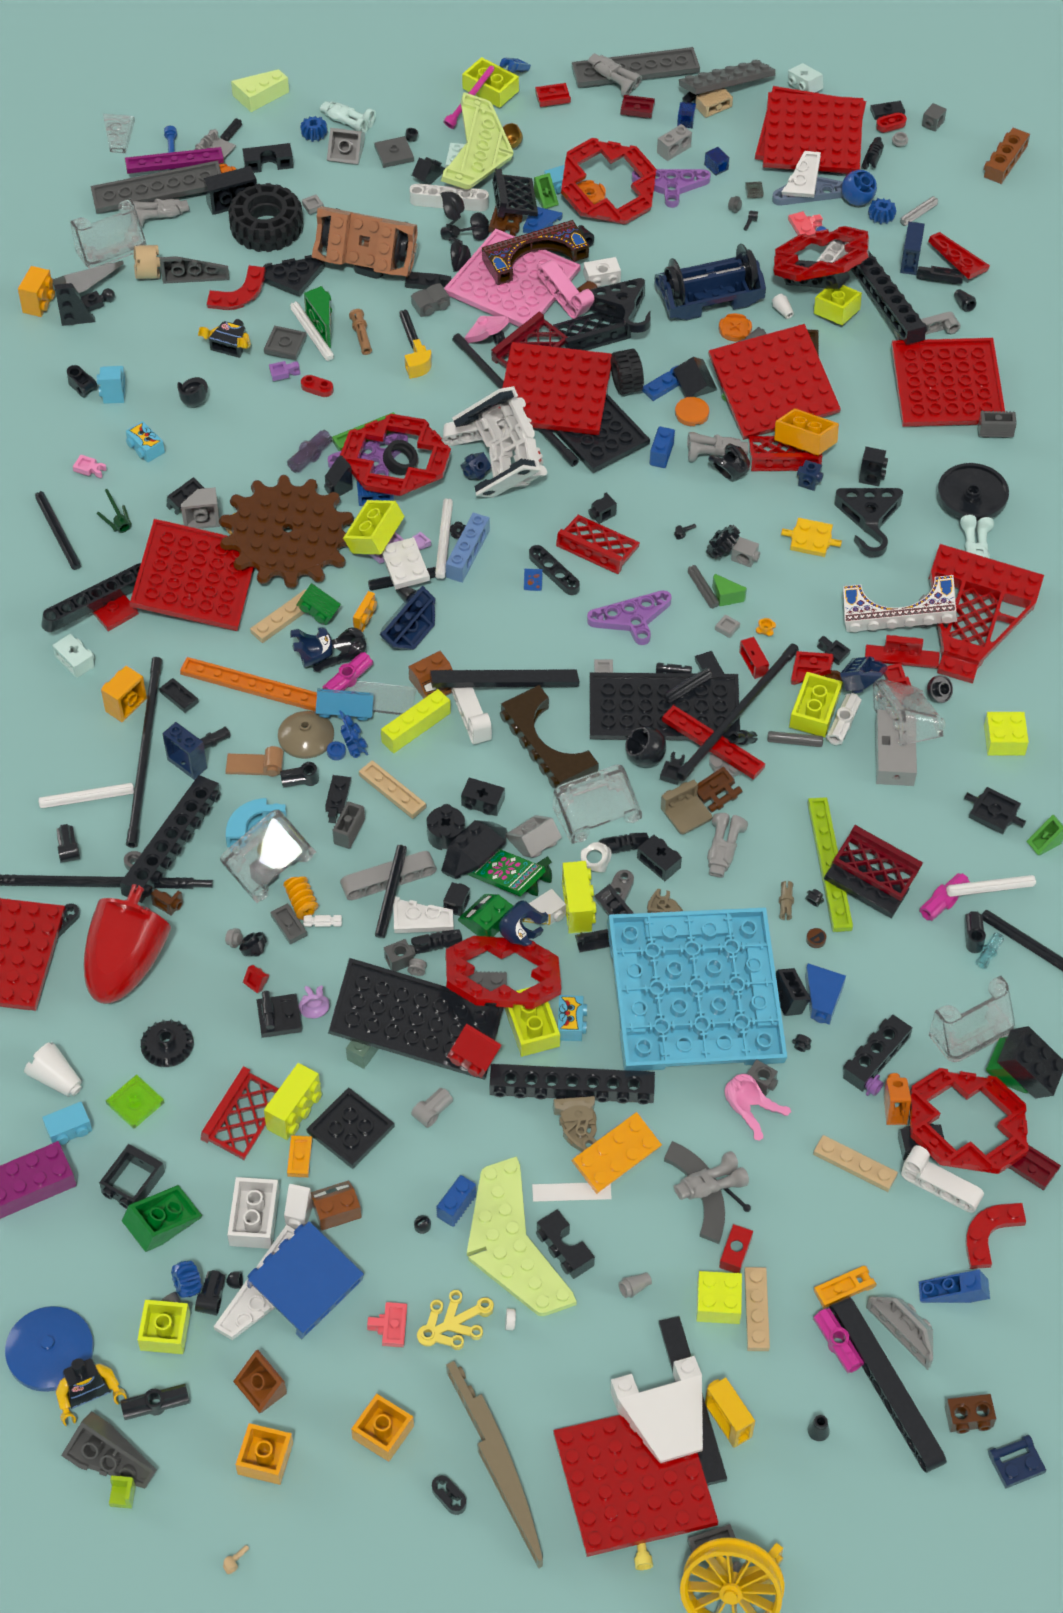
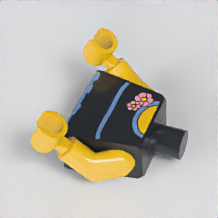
M235 319L233 323L224 321L212 330L206 327H199L198 336L209 339L210 350L240 358L243 349L250 348L251 346L249 335L246 333V328L243 326L244 323L240 319Z
M77 1358L72 1361L71 1367L63 1370V1379L60 1380L57 1386L56 1396L59 1408L63 1411L60 1419L65 1426H67L65 1419L68 1416H71L74 1424L76 1422V1418L69 1411V1407L73 1409L111 1393L110 1389L113 1390V1399L117 1405H119L116 1398L118 1395H123L127 1399L125 1390L118 1387L119 1382L111 1368L100 1363L96 1364L93 1359L83 1361V1359Z

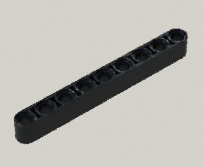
M848 1296L830 1304V1310L841 1327L846 1329L849 1334V1340L864 1362L863 1370L922 1470L928 1473L946 1464L947 1460L943 1450L853 1299Z

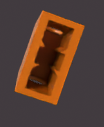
M897 1073L888 1075L885 1083L884 1105L886 1125H907L911 1105L907 1078H900V1075ZM895 1103H900L898 1107H895Z

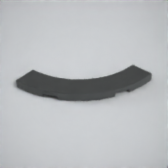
M671 1142L664 1162L678 1168L685 1175H690L705 1168L709 1169L692 1151L676 1142ZM721 1189L707 1197L701 1198L704 1219L699 1237L717 1244L720 1243L725 1224V1204Z

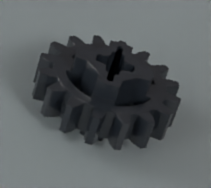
M729 525L723 530H718L709 541L710 544L706 550L707 554L712 559H717L718 556L721 557L722 554L729 553L737 543L736 539L740 537V530L735 525Z

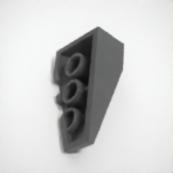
M92 1411L82 1420L61 1455L78 1468L95 1470L103 1476L133 1477L135 1486L144 1489L157 1471L110 1423Z

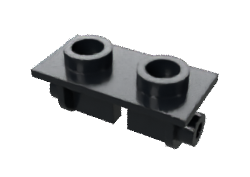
M608 929L588 933L580 932V934L575 935L579 953L610 947Z

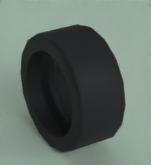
M405 440L392 441L383 453L385 466L391 472L398 475L406 474L408 467L414 468L418 460L416 449ZM397 450L404 453L409 460V464L397 462L392 456V451Z

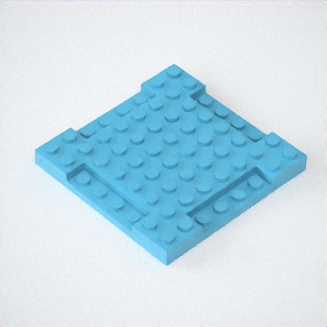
M766 908L612 914L608 916L607 928L610 954L614 967L624 1070H664L665 1067L726 1063L753 1065L756 1059L764 1064L785 1063L787 1050Z

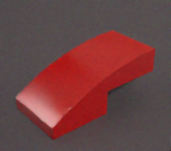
M901 663L887 666L888 669L884 676L894 697L900 698L913 695L914 692L910 680L905 676Z

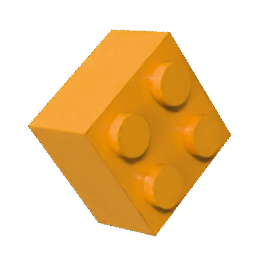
M35 266L29 268L18 287L23 313L42 317L43 313L47 311L50 301L55 297L50 270Z
M128 666L119 670L101 688L105 712L120 722H123L147 699L143 676Z
M376 1393L351 1428L352 1439L389 1462L413 1429L414 1419L412 1415Z
M249 1423L235 1464L237 1474L281 1485L293 1446L292 1433Z

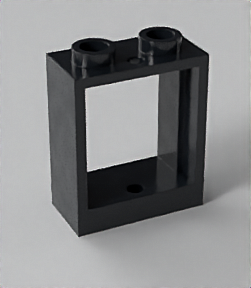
M128 1144L99 1182L101 1193L108 1199L113 1198L117 1200L122 1207L127 1209L129 1205L143 1200L149 1195L165 1173L164 1165L161 1161ZM130 1162L151 1173L133 1198L112 1187Z

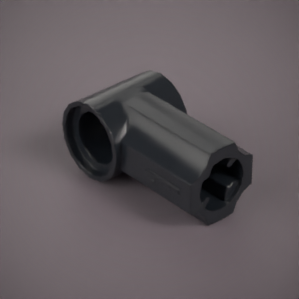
M305 762L301 767L280 771L283 788L300 784L314 786L319 781L317 766L313 762Z
M68 824L60 825L57 828V839L59 842L57 847L60 863L79 860L80 855L77 842L75 841L73 826Z
M971 911L965 914L966 948L971 953H980L984 948L986 938L983 915L978 911Z
M215 1270L207 1272L202 1292H199L196 1299V1312L218 1315L221 1305V1293L226 1279L224 1274Z

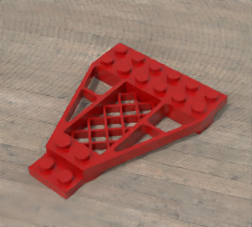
M940 544L929 576L931 588H933L935 577L953 575L954 586L959 588L958 596L955 598L956 611L959 617H957V622L949 623L947 628L944 627L943 623H937L941 644V662L937 673L973 684L977 669L983 664V661L1034 610L1044 575ZM972 593L975 599L969 601L966 595ZM960 599H962L964 603L959 604ZM990 599L993 604L987 606L984 600ZM1002 602L1026 608L1017 618L999 611ZM979 603L982 608L976 610L973 605ZM968 607L971 612L965 614L962 609ZM995 609L994 615L990 610ZM985 612L988 618L982 619L979 614ZM975 617L978 622L972 624L969 618ZM964 621L966 626L960 628L958 622ZM996 621L1009 623L1008 628L994 642H991L990 639ZM991 622L990 629H989L986 624ZM953 625L955 631L950 632L951 627ZM981 626L984 632L978 634L975 628ZM970 630L973 636L967 638L964 632ZM959 635L962 640L953 637ZM985 636H987L986 642H984L982 639ZM977 640V642L980 645H976L971 642Z

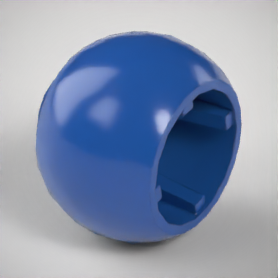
M865 170L850 172L842 182V194L846 201L852 205H866L876 195V180L872 174Z

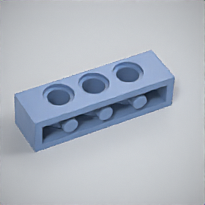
M472 513L446 562V578L463 583L490 532V517Z

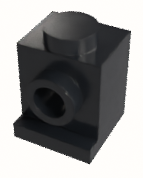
M606 492L603 498L597 499L591 504V509L588 510V513L592 519H595L600 524L616 515L617 503Z

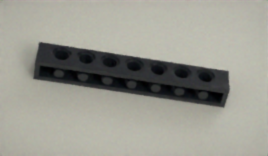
M869 251V258L862 261L861 264L852 267L851 271L906 345L925 340L926 324L922 322L919 314L913 310L912 305L907 302L904 294H901L897 285L892 282L890 276L886 274L883 267L877 262L876 257Z
M201 775L197 776L120 882L121 895L128 897L133 884L137 885L136 888H138V885L144 888L139 900L140 903H143L145 898L151 895L153 887L161 881L165 870L171 867L173 859L181 853L183 845L189 842L193 831L199 828L204 816L209 814L211 806L219 800L221 792L219 791L218 782Z
M491 1064L489 1092L490 1095L496 1097L515 1096L516 1098L535 1097L536 1099L595 1096V1100L602 1103L616 1101L623 1104L636 1102L645 1105L654 1103L655 1072ZM508 1081H514L515 1083L509 1084V1083H507V1082H508ZM528 1082H534L535 1084L529 1085V1084H527V1083H528ZM548 1083H554L556 1085L550 1086L548 1085ZM569 1084H575L576 1086L570 1087V1086H568V1085H569ZM589 1085H595L597 1087L591 1088L589 1087ZM610 1086H616L617 1088H616V1089H611V1088H609V1087H610ZM630 1087H636L638 1089L632 1090L630 1089Z

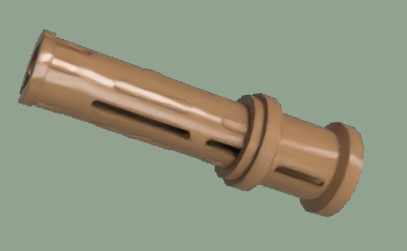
M353 309L349 313V317L353 322L352 328L357 333L362 354L368 355L372 352V348L366 332L367 323L363 318L364 312L362 309Z

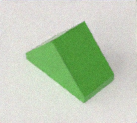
M550 173L534 177L535 197L541 207L546 209L559 205Z
M714 574L712 588L719 601V607L741 603L746 600V587Z
M1052 815L1027 840V843L1038 855L1046 853L1062 844L1063 824L1055 815Z

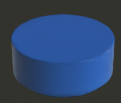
M339 741L331 742L327 746L328 757L336 761L343 759L346 755L345 745Z

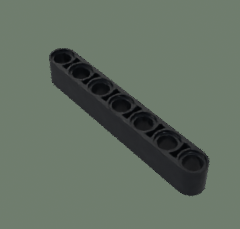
M141 563L45 609L42 615L41 627L47 632L56 631L106 606L108 602L115 601L123 595L126 596L132 593Z

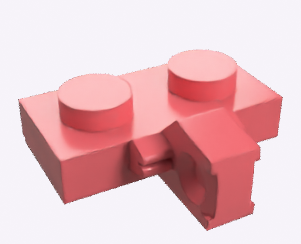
M804 211L788 215V220L797 235L805 233L807 235H816L815 229L822 226L823 218L820 214L807 217Z
M386 1302L385 1314H380L379 1318L368 1317L367 1330L377 1331L379 1335H383L382 1346L404 1348L407 1304Z

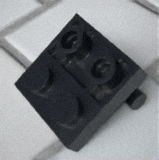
M263 991L262 998L256 999L262 1038L302 1032L296 993L270 997L269 991Z

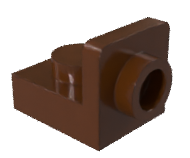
M157 889L151 893L152 905L170 916L183 905L182 892L179 890L172 897L166 892H161Z

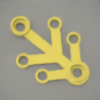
M453 1290L449 1294L450 1303L444 1322L436 1326L438 1315L443 1311V1303L440 1300H433L430 1304L431 1313L427 1325L422 1326L417 1332L419 1343L427 1347L439 1343L451 1346L454 1350L462 1349L464 1346L463 1337L455 1335L451 1338L442 1335L446 1331L466 1335L473 1340H480L483 1336L481 1326L474 1325L468 1327L461 1325V1323L477 1315L482 1317L490 1316L494 1310L493 1301L486 1297L481 1298L477 1301L476 1306L455 1316L458 1304L462 1302V1293L459 1290ZM458 1295L460 1298L454 1300L452 1299V1296ZM488 1303L489 1306L484 1308L481 1304ZM439 1305L440 1309L435 1310L433 1306ZM478 1330L480 1334L474 1335L472 1332ZM427 1332H430L432 1334L430 1337L424 1336V1334ZM459 1340L461 1344L455 1345L453 1342Z

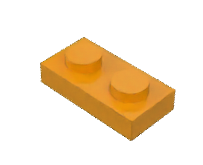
M291 1135L287 1168L288 1177H309L312 1136Z

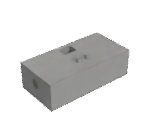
M877 710L875 720L876 784L914 786L917 775L915 711Z

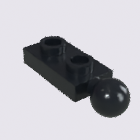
M107 288L103 290L101 295L94 291L82 296L81 299L88 306L89 311H93L103 307V301H113L115 293L112 289Z

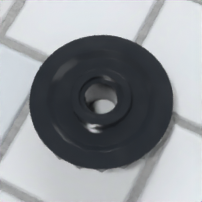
M172 1019L170 1021L162 1020L159 1023L155 1022L153 1026H148L147 1031L143 1032V1037L140 1039L141 1052L144 1058L149 1063L159 1067H172L182 1063L188 1058L194 1045L191 1030L187 1028L186 1024L183 1025L180 1021L175 1022Z

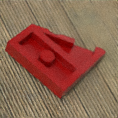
M797 651L791 684L802 683L807 672L821 676L831 674L834 655Z

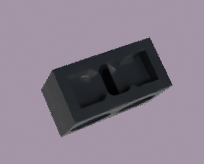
M865 447L859 483L880 486L881 480H884L886 470L883 468L886 469L888 464V458H885L886 450Z

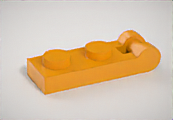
M861 1266L814 1287V1293L823 1309H825L830 1304L843 1298L852 1297L865 1290L869 1291L876 1287L877 1284L874 1278L869 1276L867 1266ZM857 1278H861L863 1282L859 1283Z

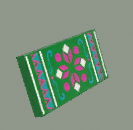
M499 849L483 866L467 875L521 897L546 870L544 866Z

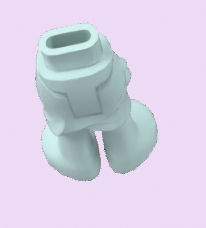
M325 101L320 107V111L325 112V115L332 120L349 125L356 131L364 133L373 126L376 118V111L370 108L364 114L356 112L354 108L333 101L330 103Z
M963 516L960 524L966 535V552L990 558L987 533L993 529V519L984 517L978 520L976 524L975 516ZM975 528L977 532L978 543H975Z

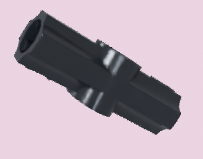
M186 1384L162 1390L150 1389L143 1395L120 1400L124 1420L148 1414L156 1416L162 1414L167 1409L190 1404ZM154 1399L160 1400V1402L156 1405L150 1404V1402Z

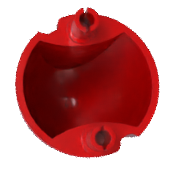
M135 884L131 886L132 888L127 900L115 898L100 899L93 913L84 952V978L87 990L96 1002L109 1004L129 994L149 972L170 934L171 926L165 919L151 912V909L147 907L143 909L144 906L138 905L144 888L139 885L138 888H136L137 885Z

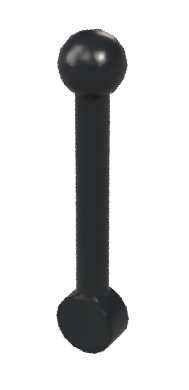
M729 1188L723 1189L743 1207L745 1212L751 1210V1206L745 1204Z

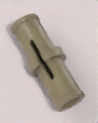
M786 881L781 882V896L779 897V918L781 920H785V913H787V920L792 919L794 884L791 881H788V888H786Z

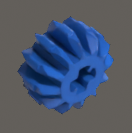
M309 116L308 119L304 118L303 122H301L302 137H305L306 141L311 140L313 142L316 140L319 142V139H324V136L327 135V124L322 117Z
M877 198L876 201H872L868 210L870 220H874V223L879 222L880 225L892 222L896 215L895 203L891 202L890 199L885 200L884 198Z
M182 1261L173 1265L171 1271L172 1280L176 1292L181 1298L192 1297L201 1292V1278L194 1262Z

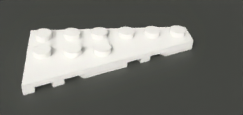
M286 1225L256 1268L259 1269L264 1264V1259L270 1253L275 1254L279 1250V1245L286 1238L290 1240L295 1235V1229ZM246 1281L214 1325V1330L234 1340L275 1307L254 1286L249 1289Z

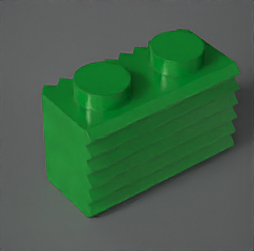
M311 583L296 605L299 606L301 611L312 615L318 623L327 625L341 603Z

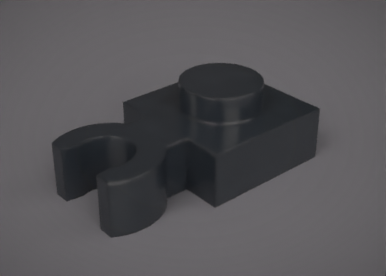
M675 752L671 753L670 762H665L660 774V780L678 785L679 780L675 774L685 762L684 754L680 759H676Z

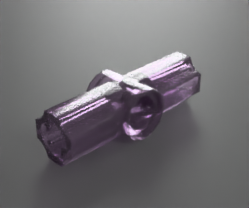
M326 430L319 431L310 441L305 440L300 444L298 452L287 461V466H289L291 471L294 473L300 472L310 461L316 462L319 459L321 451L332 442L329 432Z

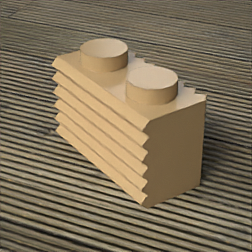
M725 88L701 93L696 96L695 107L706 118L732 107L733 96Z

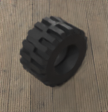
M632 348L613 352L611 356V373L619 394L623 395L641 391L644 385V373L637 351Z

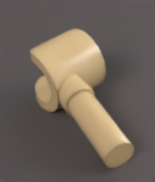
M247 1545L233 1556H228L224 1559L223 1568L228 1575L238 1569L236 1561L249 1550Z

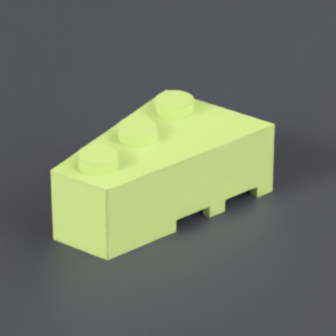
M279 69L231 81L233 97L250 112L289 93L288 77Z

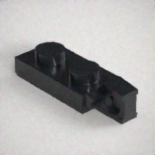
M918 266L917 278L933 279L936 282L946 281L951 284L963 283L964 275L957 269Z
M411 272L409 276H406L405 287L427 289L434 284L441 283L443 288H445L452 280V276Z
M332 776L325 804V812H329L328 823H336L338 813L341 814V811L345 808L344 805H346L352 783L351 777Z

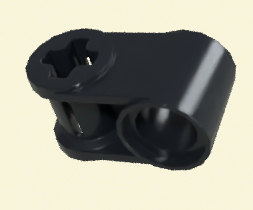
M71 365L67 368L68 384L81 397L86 396V393L90 390L98 388L95 379L88 375L80 366Z

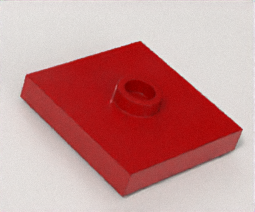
M125 595L115 601L108 602L106 606L92 612L107 631L114 629L139 614L137 608L130 607V600Z

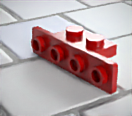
M886 635L885 646L867 644L865 648V657L871 656L874 660L881 661L882 663H901V665L927 668L939 667L940 653L922 650V638Z

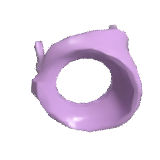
M305 986L308 996L304 995L298 1005L301 1014L306 1018L322 1017L327 1013L330 1006L329 999L323 996V986L317 987L316 994H313L310 987Z

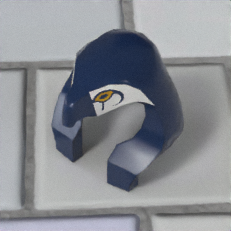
M319 627L317 635L306 634L300 629L290 631V638L297 637L299 642H294L292 647L294 651L299 652L301 655L303 667L315 665L332 655V638L326 628Z
M522 900L513 905L499 922V931L510 943L528 946L532 944V941L529 939L540 936L544 929L539 927L533 931L529 930L523 925L521 920L523 918H530L534 923L542 924L548 920V914L546 912H539L527 901Z

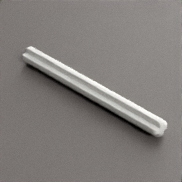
M447 498L443 500L435 571L437 579H444L446 573L453 506L452 499Z

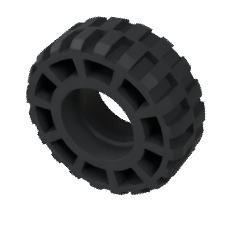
M271 183L255 184V186L246 187L243 191L237 193L230 203L228 213L231 234L238 243L244 245L247 249H253L257 252L278 251L285 246L288 247L293 241L295 242L302 232L303 214L301 202L286 187L283 188L281 185H272ZM262 216H273L270 219H258Z

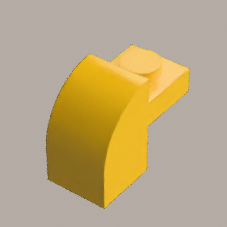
M420 339L413 340L414 353L404 355L405 368L409 379L427 374L432 367L431 349L426 350L425 345L421 344Z

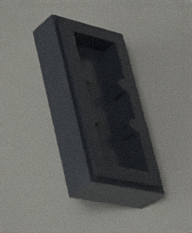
M901 100L870 106L874 120L894 113L905 115V109Z
M174 678L159 688L160 693L184 713L199 702L194 694Z

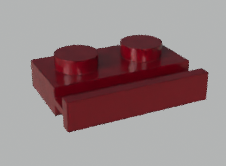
M624 95L620 114L652 118L655 98Z
M1029 1145L1027 1155L1008 1168L1044 1191L1055 1174L1060 1170L1061 1165Z

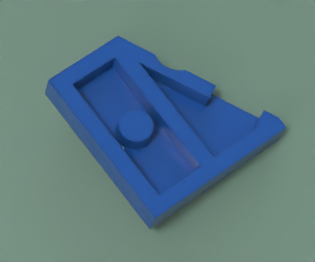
M537 207V217H527L523 226V233H530L553 226L554 221L557 219L560 221L563 218V213Z

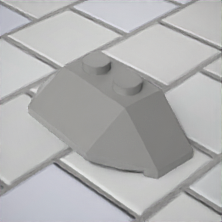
M890 1297L869 1298L866 1308L928 1370L933 1361V1329L931 1324L926 1319H922L916 1313L915 1308L903 1299Z

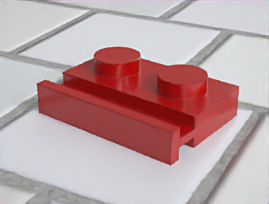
M566 83L535 87L540 107L571 103Z

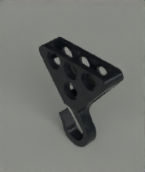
M643 278L590 290L594 295V302L589 310L624 319V328L629 332L640 333L650 328L651 311L648 312L643 322H631L645 296V280ZM629 285H635L636 287L630 288V287H627V286H629ZM599 292L605 293L604 295H597ZM602 302V303H605V304H604V305H598V304H596V303Z
M839 488L836 490L834 505L863 531H866L881 543L879 547H870L865 541L855 535L854 542L864 555L879 557L886 552L888 538L880 530V527L901 506L902 489ZM854 493L857 497H847V494ZM872 493L875 497H865L864 495ZM890 493L892 497H882V494Z

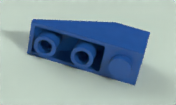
M980 1269L919 1281L921 1303H972L990 1299L989 1281Z

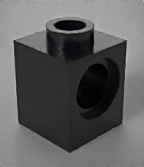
M452 882L443 900V908L451 909L454 915L461 916L470 900V888L464 884Z

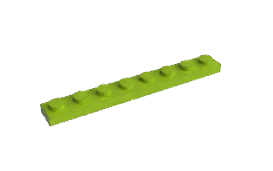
M827 797L808 798L807 804L832 931H852L853 923L847 893L824 879L833 864V859L838 853Z

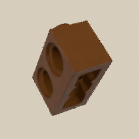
M991 1394L951 1398L946 1401L944 1408L950 1432L963 1434L974 1429L987 1431L994 1427L996 1414ZM977 1411H983L987 1416L981 1417L977 1414ZM955 1414H962L965 1419H958Z

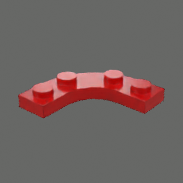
M249 265L246 280L238 290L233 292L210 290L206 304L207 308L235 310L244 307L251 300H255L263 286L266 272L265 267Z
M1023 1203L991 1206L981 1211L972 1220L966 1235V1252L970 1269L991 1268L992 1261L988 1238L992 1232L1003 1227L1025 1226L1026 1218Z

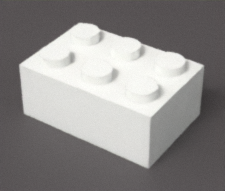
M236 1177L227 1234L229 1246L266 1249L272 1246L280 1193L278 1180Z

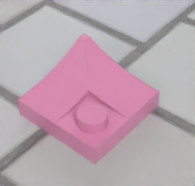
M480 316L464 338L468 343L482 341L488 336L501 331L510 321L507 316Z

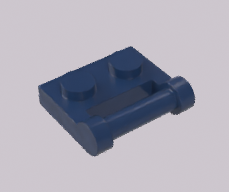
M1030 1435L1023 1436L1022 1440L999 1449L993 1448L988 1450L989 1458L1005 1489L1046 1472V1468L1034 1447ZM1021 1449H1026L1027 1454L1002 1463L1000 1459Z

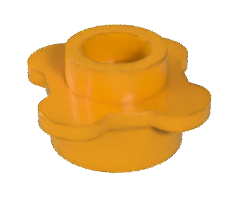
M763 618L758 621L759 626L756 628L758 634L762 633L767 636L774 634L775 622L769 618Z

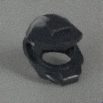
M731 443L726 445L723 458L710 455L708 458L710 463L730 481L745 476L750 468V460L742 447Z

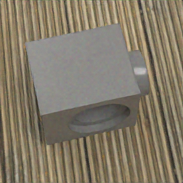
M739 537L732 549L731 561L751 568L754 561L757 562L760 557V552L758 551L759 544Z

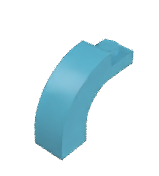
M261 798L240 806L231 815L226 826L227 847H247V835L250 829L258 823L286 822V804H267V798Z

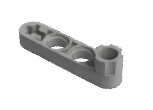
M945 312L921 319L927 326L925 335L942 330L954 334L961 327L953 312ZM894 330V334L897 337V339L902 340V338L899 336L896 330Z

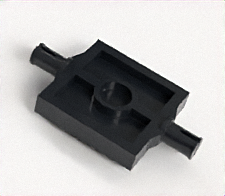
M986 787L984 792L978 797L969 792L964 797L965 800L974 803L969 818L1001 834H1004L1012 823L1022 828L1026 824V820L1016 816L1021 803L989 787Z

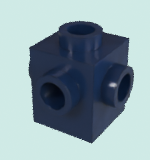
M484 452L472 453L464 458L465 461L460 464L463 474L469 480L483 478L486 475L485 472L491 468V464Z
M805 460L803 466H800L797 472V476H799L798 486L815 491L818 483H821L823 479L822 465Z

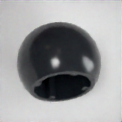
M651 726L638 727L629 734L626 740V754L638 766H654L665 755L666 740L663 734L656 728Z

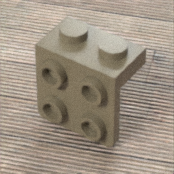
M694 779L682 783L673 790L666 791L661 797V810L680 834H686L712 820V814L697 796L698 784Z

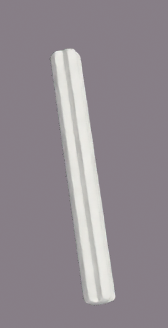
M296 301L291 303V310L325 360H332L334 358L333 352L303 308Z
M132 783L45 796L39 798L40 808H48L134 793V787Z
M1028 875L949 885L946 891L950 897L1033 887L1036 884L1035 876Z

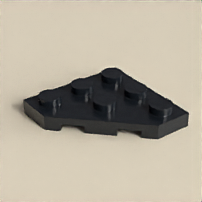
M308 255L304 256L305 259L295 260V258L282 260L280 264L272 265V263H267L263 266L266 269L263 282L300 296L325 267V261Z

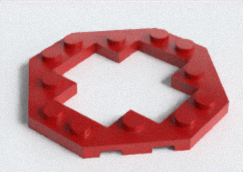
M590 138L567 151L561 194L580 216L627 224L651 210L657 169L637 146L630 145V147H627L617 142H601L597 138ZM600 153L610 164L624 158L641 177L631 184V188L639 197L618 209L615 208L608 198L594 205L577 186V183L586 179L587 176L579 166L580 164Z
M841 226L832 232L826 229L815 231L816 235L800 234L775 249L776 256L774 257L775 266L773 270L775 276L787 278L795 282L848 272L852 267L861 264L862 261L869 258L868 231ZM834 239L849 242L844 246L845 252H848V254L833 263L818 261L809 268L794 264L799 261L798 255L795 253L804 250L811 243L822 247L828 245Z
M389 414L379 422L375 420L365 424L362 429L350 430L340 455L351 465L352 475L365 490L401 496L443 478L451 456V448L443 443L440 435L429 427V423L425 419ZM387 430L419 436L417 448L432 450L426 470L408 467L404 479L372 473L374 461L359 457L366 439L383 442Z
M471 936L446 949V987L474 1005L484 1006L486 1003H496V1007L513 1008V1004L522 1005L526 1009H534L561 995L559 957L532 941L531 945L522 946L510 943L503 937ZM486 951L500 959L516 953L539 966L531 971V977L540 983L521 993L505 984L489 991L468 978V976L474 974L475 966L467 961Z
M939 1068L911 1086V1138L919 1146L925 1148L939 1165L1000 1174L1027 1155L1029 1145L1027 1143L1026 1103L997 1077L989 1075L987 1078L978 1077L976 1073L960 1071L958 1074L948 1072V1069ZM951 1087L955 1088L966 1100L981 1091L1008 1115L998 1123L997 1128L1009 1140L987 1155L971 1141L956 1151L930 1126L931 1123L939 1119L941 1113L929 1101Z

